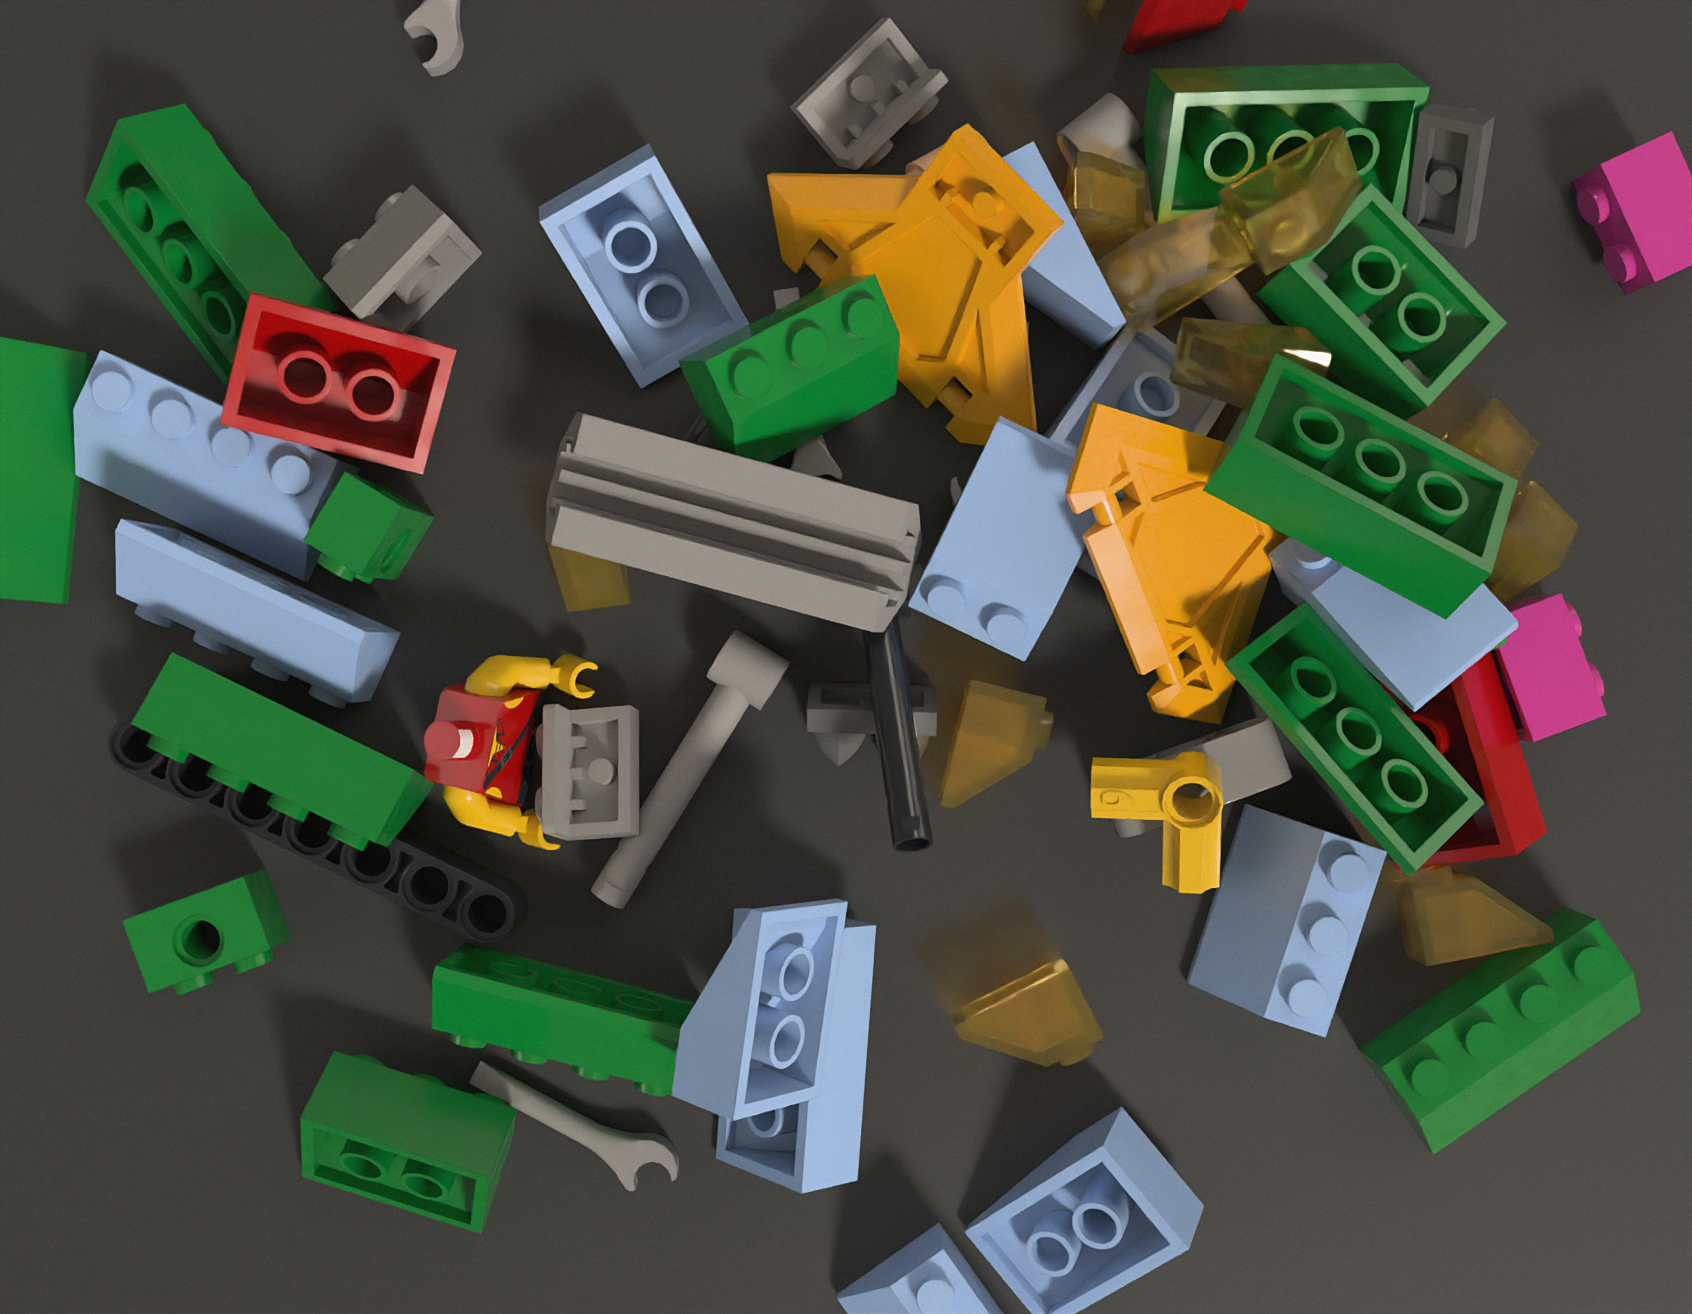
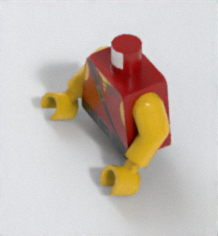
M572 654L562 655L553 665H550L548 658L496 655L485 660L467 678L466 682L444 688L440 694L435 722L427 728L424 735V746L428 753L424 776L425 780L444 785L443 798L459 822L467 826L509 837L518 832L519 838L523 843L546 850H556L560 847L558 844L545 841L542 824L537 818L535 808L527 810L522 814L519 806H525L537 750L536 731L543 722V706L547 703L549 694L547 687L549 683L577 698H589L594 694L595 690L581 684H576L575 679L583 669L597 670L598 666L595 663Z

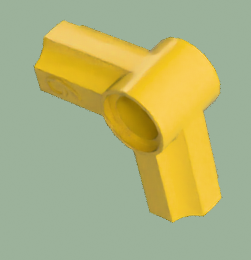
M1196 751L1180 753L1171 760L1093 757L1091 770L1092 818L1163 820L1162 885L1170 886L1179 893L1202 894L1208 889L1218 888L1220 885L1223 778L1221 768L1216 761L1207 754ZM1187 783H1197L1207 788L1209 792L1200 798L1191 799L1179 794L1177 788Z

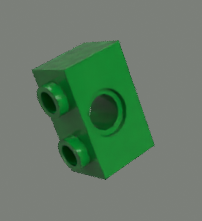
M344 472L303 541L321 552L317 563L345 580L352 582L356 577L368 584H371L374 578L396 581L435 517L380 483Z
M266 868L122 920L148 993L173 985L177 996L214 982L215 978L212 970L233 963L236 974L256 968L274 960L271 949L291 939ZM204 921L214 925L219 932L220 945L218 950L209 947L202 938L201 928Z

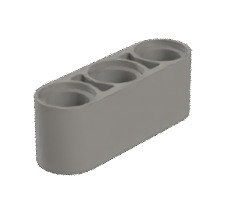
M1269 716L1244 721L1141 758L1171 760L1180 753L1190 751L1207 754L1221 768L1223 805L1275 787L1292 778L1272 719ZM1187 783L1177 788L1179 794L1191 799L1200 798L1209 792L1207 788L1197 783ZM1111 818L1118 838H1128L1163 827V820Z

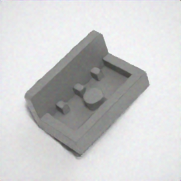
M881 18L790 108L837 166L857 170L861 166L864 169H868L888 154L893 147V142L890 138L906 122L909 125L915 124L935 108L939 102L936 93L948 82V78L941 69H929L890 18Z
M559 704L544 705L543 723L538 726L536 731V748L542 760V786L538 788L535 797L536 815L542 824L543 833L566 841L639 836V710L631 705L569 710Z

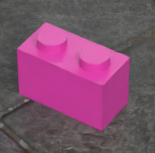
M1672 131L1598 165L1573 181L1578 192L1577 205L1580 214L1588 224L1593 225L1604 249L1603 261L1610 277L1615 282L1620 283L1625 296L1692 265V175Z
M1562 593L1534 595L1505 606L1518 620L1519 627L1508 636L1507 644L1492 650L1519 740L1535 742L1607 715L1601 700L1605 691L1603 680L1596 667L1587 661L1578 638L1582 634L1581 621L1573 606L1564 600Z

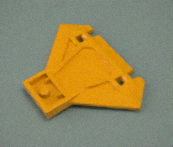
M968 123L952 133L922 175L770 173L767 175L781 259L795 274L808 265L821 279L817 289L841 277L876 275L900 334L897 379L926 408L930 407L938 399L954 415L945 428L960 443L985 445L999 416L1038 433L1021 274L1065 222ZM823 243H825V244L838 256V258H836V257L823 245ZM956 378L970 391V393L973 395L972 397L955 381Z
M1092 402L1067 483L1065 496L1072 513L1079 514L1089 508L1093 512L1096 521L1082 535V538L1137 673L1145 675L1154 669L1156 670L1159 679L1146 693L1152 710L1159 714L1221 725L1236 680L1225 664L1246 648L1272 569L1268 554L1289 538V536L1203 491L1224 442ZM1121 489L1124 500L1119 503L1115 493ZM1184 651L1186 657L1180 661L1178 655Z

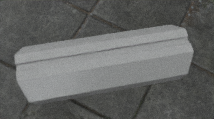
M578 411L560 443L556 466L546 499L545 541L550 545L870 632H884L907 598L912 581L911 576L922 545L918 504Z

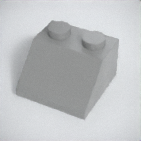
M413 184L404 193L398 192L393 194L380 206L375 215L377 222L360 240L352 239L336 252L331 261L332 269L323 277L325 282L361 321L402 333H407L482 254L463 231Z

